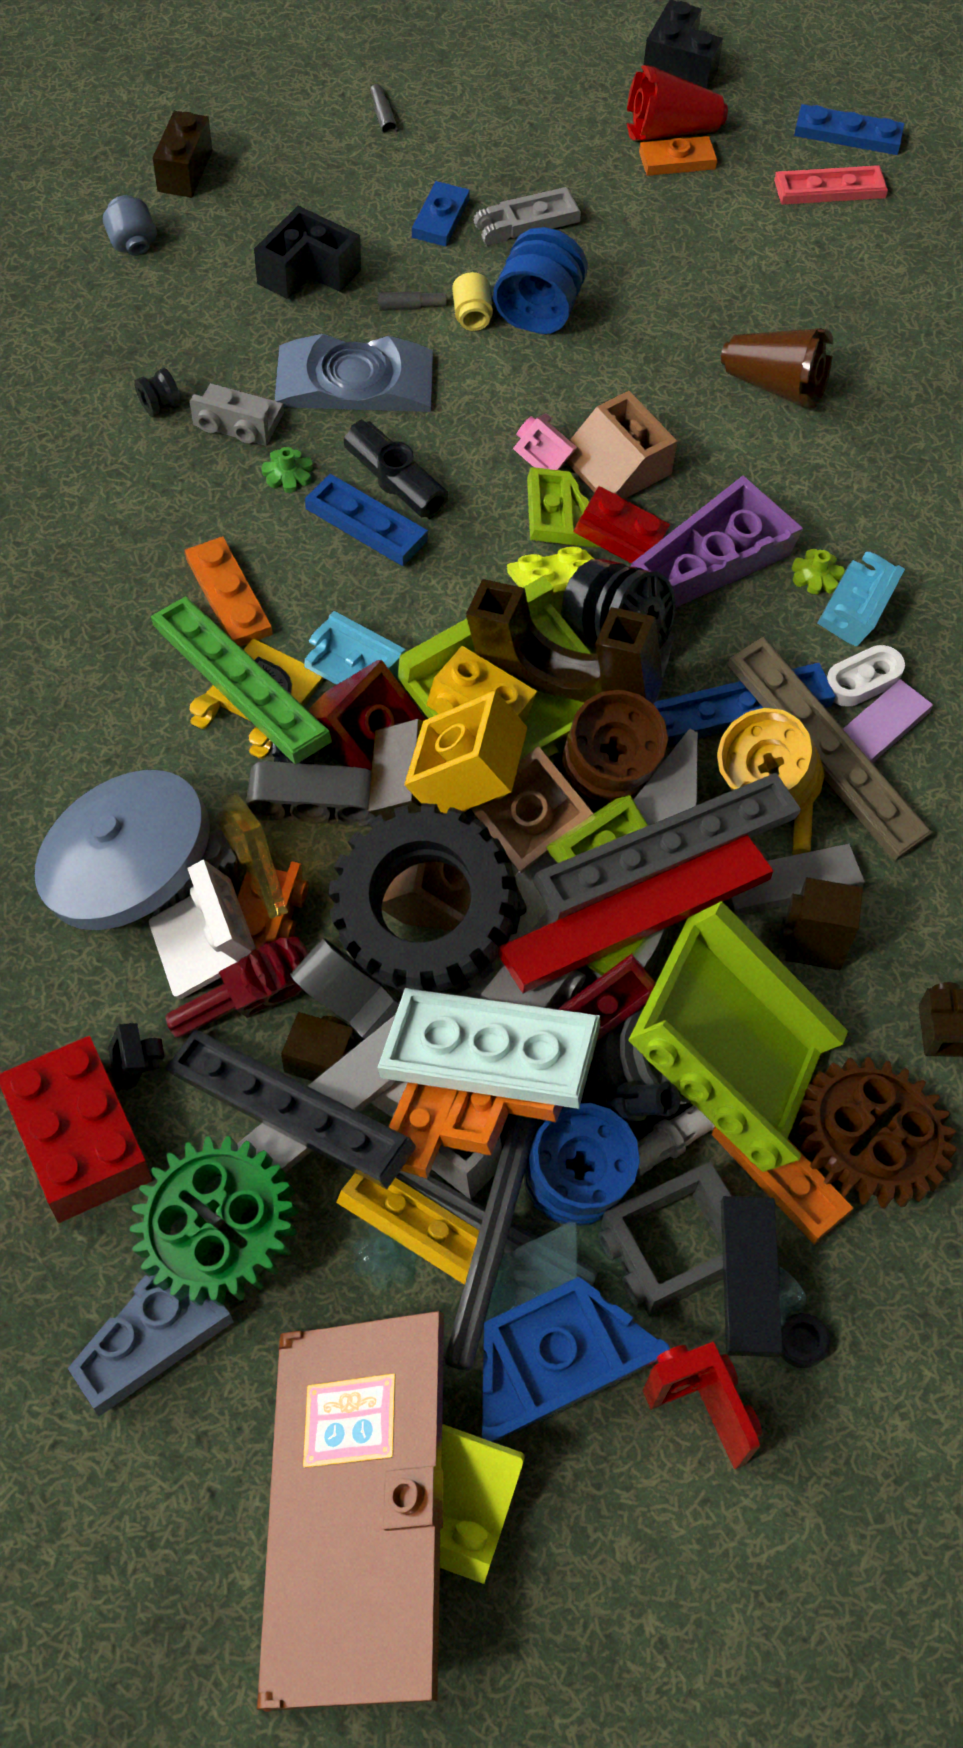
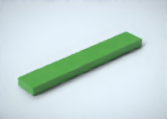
M186 596L151 616L154 627L295 765L332 742L330 731Z

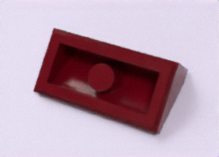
M631 953L557 1010L599 1015L600 1029L597 1037L598 1041L646 1005L657 981Z

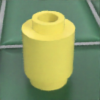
M474 272L465 273L459 276L452 286L455 317L464 329L478 331L489 324L493 314L490 283L482 274Z

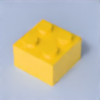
M496 690L424 720L404 786L421 803L437 804L440 812L447 813L450 807L466 812L470 808L490 800L501 799L512 792L528 727Z

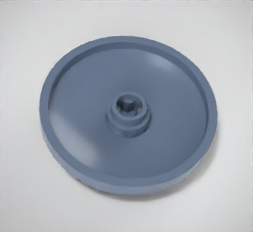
M135 771L99 784L72 803L56 820L44 838L35 864V884L39 896L56 917L64 923L79 929H111L134 922L148 915L166 903L190 879L187 868L201 861L207 847L210 832V820L205 804L186 780L166 771Z

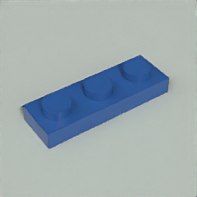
M801 104L794 136L898 155L904 123L893 121L889 118L880 119L859 115L855 112H843L826 109L818 105Z
M329 474L305 498L306 510L401 566H404L428 541V530L332 474Z

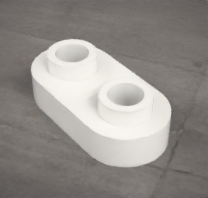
M877 645L833 665L828 672L827 680L836 696L834 703L841 706H855L888 690L901 679L905 668V661L902 655L892 647ZM875 669H881L885 671L886 674H879L875 671ZM841 685L848 686L851 689H845Z

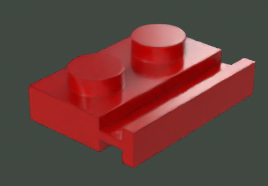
M598 486L573 532L632 564L663 539L670 524L628 502L617 494Z

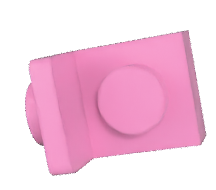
M547 413L536 419L533 416L529 417L518 430L516 435L521 439L513 449L533 467L560 470L577 447L549 423L552 418Z

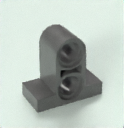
M325 938L320 940L290 974L293 980L305 992L348 1021L364 1039L396 1015L400 1004L387 988L377 983L367 972L365 973L348 952L345 953Z

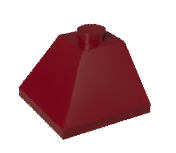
M382 660L373 662L327 690L308 709L330 731L332 742L321 748V750L347 767L364 768L372 771L376 730L416 719L422 722L426 720Z

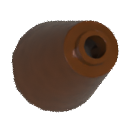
M822 328L737 334L731 338L730 342H725L721 353V363L725 365L726 372L736 378L801 407L814 409L817 406L812 401L814 395L822 398L829 380L833 356L826 355V343L833 344V336L830 330Z

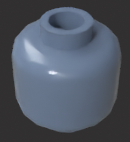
M129 195L119 196L110 201L103 213L102 221L113 248L119 252H128L134 256L145 253L155 241L157 229L147 204L141 199Z

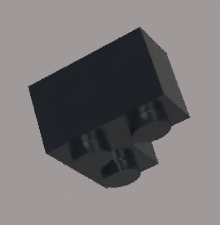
M669 0L646 39L643 65L656 67L709 89L718 72L723 38L712 35L707 31L699 30L702 8L692 6L684 1Z
M298 205L254 248L257 284L286 299L309 277L341 292L361 271L360 235Z

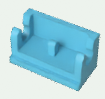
M865 552L862 560L872 565L875 570H870L863 564L853 560L848 565L817 622L823 628L856 647L875 628L905 570L900 565L894 566L872 552Z
M335 611L329 615V619L313 633L309 640V643L317 647L305 658L304 667L336 685L377 660H382L396 680L399 681V658L401 654L405 653V649Z

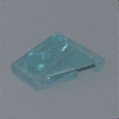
M568 1222L502 1256L485 1322L578 1277L577 1222Z

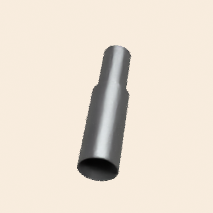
M374 84L371 86L370 91L381 130L383 132V126L386 123L392 122L396 132L397 124L389 101L385 98L382 86Z
M419 291L378 293L379 310H405L446 306V293H420Z

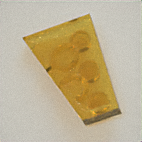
M237 792L219 797L223 807V812L216 813L219 826L226 839H228L232 851H236L240 863L245 865L269 918L272 919L287 914L286 904L261 824Z

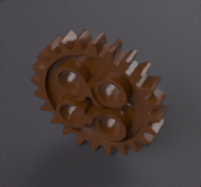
M866 1057L859 1068L852 1058H848L842 1068L833 1062L825 1074L819 1071L811 1085L809 1084L805 1090L804 1098L797 1113V1116L802 1120L796 1128L797 1134L807 1136L800 1147L801 1151L816 1153V1157L810 1167L812 1169L825 1167L829 1171L824 1180L825 1184H830L838 1179L843 1183L841 1189L842 1196L846 1197L852 1189L859 1191L861 1204L865 1205L870 1197L874 1195L883 1209L888 1206L893 1198L902 1208L907 1205L912 1197L920 1202L929 1191L934 1192L951 1169L953 1164L949 1160L957 1147L949 1143L956 1133L955 1129L943 1126L950 1116L949 1111L935 1110L934 1108L940 1096L938 1094L925 1096L922 1090L926 1082L924 1080H920L915 1084L908 1082L909 1070L906 1068L898 1076L893 1074L890 1061L886 1060L881 1069H875L871 1057ZM893 1107L900 1108L901 1111L892 1118L888 1126L882 1128L858 1156L850 1154L860 1144L864 1136L870 1134Z

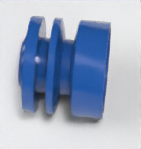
M546 227L531 228L520 234L513 244L507 257L506 265L494 286L493 300L501 316L516 328L539 334H551L561 329L571 314L576 296L580 292L587 276L588 262L582 248L574 239L563 232Z
M580 1103L579 1109L563 1107L557 1122L546 1120L538 1129L532 1142L524 1173V1184L533 1205L551 1221L570 1227L592 1225L603 1219L604 1212L615 1207L635 1182L640 1164L637 1139L628 1123L609 1108L593 1103ZM572 1162L578 1163L580 1172L585 1173L582 1180L574 1179V1171L569 1169Z

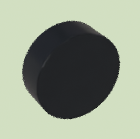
M797 1313L786 1318L781 1324L783 1353L780 1356L788 1364L797 1368H810L821 1362L830 1346L828 1330L821 1320L811 1314Z

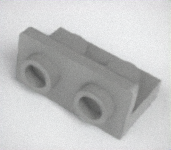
M211 383L203 396L194 394L190 400L194 426L208 433L218 432L236 437L244 443L254 442L267 446L284 414L283 403Z

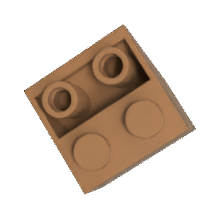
M630 391L597 406L570 439L577 449L566 462L594 493L598 486H601L625 499L672 474L677 440Z

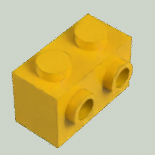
M461 646L434 677L426 706L441 714L496 690L518 717L525 722L529 716L537 691L464 646Z

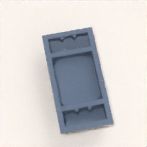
M326 334L296 339L279 345L275 401L283 403V407L431 412L433 350L417 343L391 336H385L367 343L356 341L344 342Z

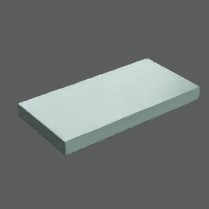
M405 988L377 1067L379 1077L579 1109L600 1029V1016Z

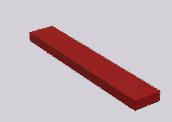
M746 835L499 946L498 956L523 994L678 923L721 901L723 902L771 880L774 870L750 837Z

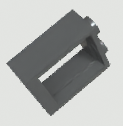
M711 1161L604 1212L600 1226L602 1231L598 1232L600 1244L610 1260L618 1259L626 1276L622 1277V1282L627 1295L634 1305L637 1306L642 1303L648 1316L723 1280V1256L721 1254L659 1285L626 1224L692 1193L722 1246L721 1200L723 1196L731 1195Z

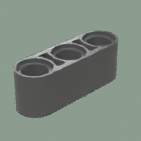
M271 761L259 762L254 764L250 770L245 810L256 819H263L264 815H268L270 820L308 822V818L314 819V823L353 825L354 821L359 822L358 826L370 825L369 821L375 818L373 814L368 812L372 771L357 767L300 763L295 765L294 763Z

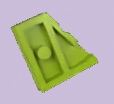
M531 467L527 477L530 540L584 547H600L573 532L589 501L580 493L579 485L572 474L568 471Z

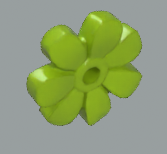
M810 549L806 551L805 559L796 558L792 565V570L795 572L793 582L798 587L808 584L807 592L811 594H820L821 588L827 593L832 594L845 570L843 566L835 565L837 558L828 551Z

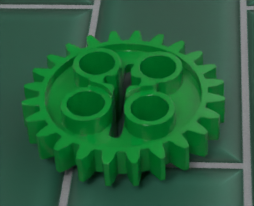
M209 1136L205 1138L203 1151L200 1152L190 1142L185 1143V1158L179 1160L174 1154L168 1153L167 1159L171 1168L165 1172L153 1167L151 1172L158 1180L154 1187L149 1185H141L139 1187V1190L148 1197V1201L146 1204L132 1206V1210L143 1218V1222L136 1223L130 1227V1232L139 1238H143L142 1241L132 1248L133 1252L141 1258H147L141 1265V1269L150 1276L156 1275L153 1283L163 1291L171 1287L170 1294L180 1301L189 1294L190 1300L197 1306H202L209 1293L214 1303L218 1306H223L227 1290L241 1301L244 1299L243 1284L249 1281L259 1290L262 1289L263 1284L259 1273L265 1269L270 1273L277 1274L279 1270L272 1261V1258L275 1254L289 1256L291 1253L281 1240L282 1237L297 1235V1230L285 1221L286 1218L293 1217L299 1213V1209L292 1202L285 1201L295 1193V1190L288 1182H281L287 1174L278 1164L271 1166L273 1158L265 1150L256 1155L257 1149L247 1140L238 1149L237 1143L230 1136H226L219 1149L217 1143ZM222 1176L218 1189L212 1193L204 1194L208 1181L214 1177ZM186 1192L193 1195L217 1217H220L234 1231L244 1237L248 1242L247 1246L239 1248L182 1200V1195ZM259 1205V1212L256 1218L248 1224H241L243 1212L251 1206ZM187 1216L185 1228L180 1233L171 1235L173 1223L178 1218ZM224 1246L225 1251L222 1259L215 1265L207 1266V1257L210 1252L216 1247Z

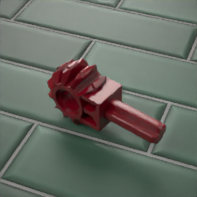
M298 937L279 938L276 941L265 943L263 946L251 950L249 955L218 971L224 984L167 1013L165 1017L169 1030L176 1038H182L192 1033L195 1029L198 1030L234 1010L249 1018L268 1007L299 995L303 989L293 980L290 974L310 953V950L307 949Z

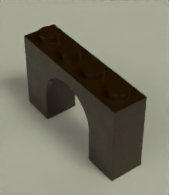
M482 579L466 612L476 654L538 692L585 702L603 691L625 690L640 694L652 704L655 703L663 683L656 618L654 616L611 607L595 643L597 653L586 654L557 645L536 628L531 619L525 588Z

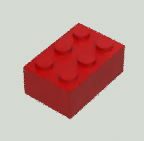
M90 1035L0 1073V1088L44 1195L58 1224L139 1188L141 1185L152 1182L145 1158Z

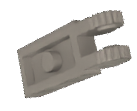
M563 187L503 201L499 205L490 206L487 209L483 208L476 212L477 214L474 215L475 218L473 220L478 230L481 229L483 232L481 235L486 245H493L505 242L510 237H518L531 228L546 227L553 229L580 222L581 211L568 188Z

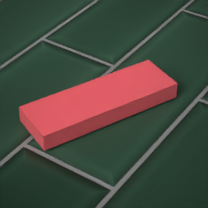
M879 165L778 171L774 179L781 205L886 198L888 192Z

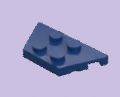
M577 1277L484 1322L482 1438L495 1443L658 1362L657 1356L669 1350L670 1347L662 1339H656L635 1323L633 1317L619 1306L613 1305L601 1297L600 1292L581 1277Z

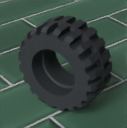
M422 803L421 812L412 813L408 805L394 808L396 817L384 821L380 814L370 820L369 824L372 830L367 835L363 836L357 831L348 841L352 849L349 856L339 855L334 866L339 877L338 880L330 881L329 897L334 902V907L330 909L333 925L340 934L338 938L355 962L365 973L367 972L377 983L385 988L394 987L401 994H403L405 988L444 993V990L455 988L457 993L471 988L468 981L478 975L484 980L494 971L492 963L499 957V946L508 943L511 934H517L520 921L517 913L521 903L520 892L512 865L498 838L494 839L490 835L488 827L478 819L472 822L467 820L464 811L450 807L447 813L440 812L437 804ZM426 862H439L457 868L469 883L471 904L466 916L453 931L439 939L428 942L402 940L390 931L382 915V902L389 885L400 873L414 865Z

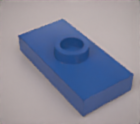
M435 181L412 226V238L446 247L470 199V189Z

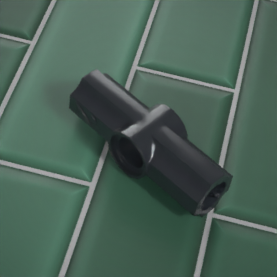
M361 419L351 425L348 434L344 437V447L378 477L380 488L386 493L396 494L421 518L427 517L430 520L439 514L444 504L448 501V491L414 461L412 449L405 443L391 441L370 421L365 422Z

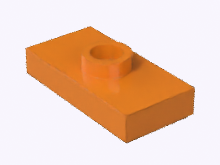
M709 136L640 142L639 153L647 176L716 169L717 158Z

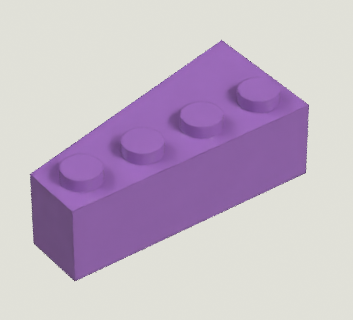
M741 476L631 564V567L657 571L667 577L674 589L676 607L789 556L803 528L747 478Z

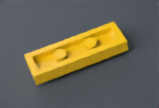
M356 1173L351 1177L341 1190L336 1203L465 1285L479 1235L478 1229L396 1177L387 1190Z

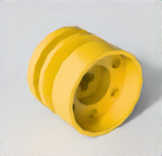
M772 708L749 711L734 720L722 735L717 752L719 771L732 791L771 775V769L779 767L780 774L778 776L800 807L801 811L799 814L810 808L820 794L824 780L822 759L814 746L810 734L795 716L784 710Z

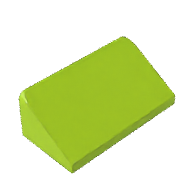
M631 795L615 799L547 845L546 848L555 861L560 863L649 825Z

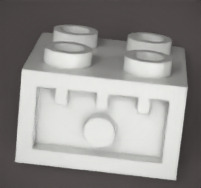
M204 859L187 868L193 883V887L190 888L191 896L149 920L172 994L179 999H183L221 978L218 971L236 963L241 958L249 955L251 950L256 949L231 879Z

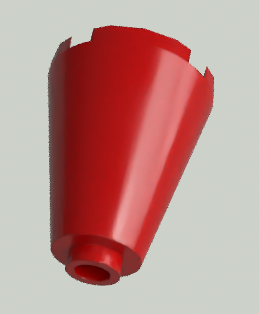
M642 65L641 68L644 72H636L630 87L627 111L633 112L634 124L627 123L629 136L633 141L641 142L717 132L720 125L723 126L728 116V105L724 103L722 95L653 66Z

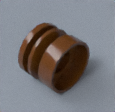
M625 690L600 692L589 698L576 712L562 755L565 778L575 792L590 803L606 806L615 799L631 795L634 800L657 771L665 755L668 742L665 720L655 705L640 694ZM605 752L613 753V760L617 762L609 761V755Z

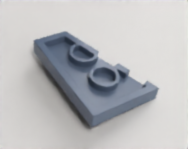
M145 1275L133 1289L135 1293L133 1298L116 1318L108 1319L68 1367V1370L99 1417L232 1324L233 1320L225 1306H218L214 1303L209 1293L202 1306H197L190 1300L189 1294L180 1301L170 1294L171 1287L163 1291L153 1283L156 1275L150 1277Z

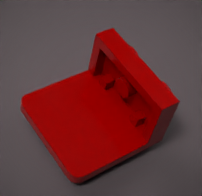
M714 1341L688 1351L686 1345H679L658 1355V1364H655L653 1369L650 1370V1375L642 1390L650 1409L652 1410L699 1391L733 1468L737 1469L745 1466L760 1447L758 1438L762 1436V1428L753 1408L750 1405L743 1406L735 1386L738 1385V1376L727 1354L720 1355Z

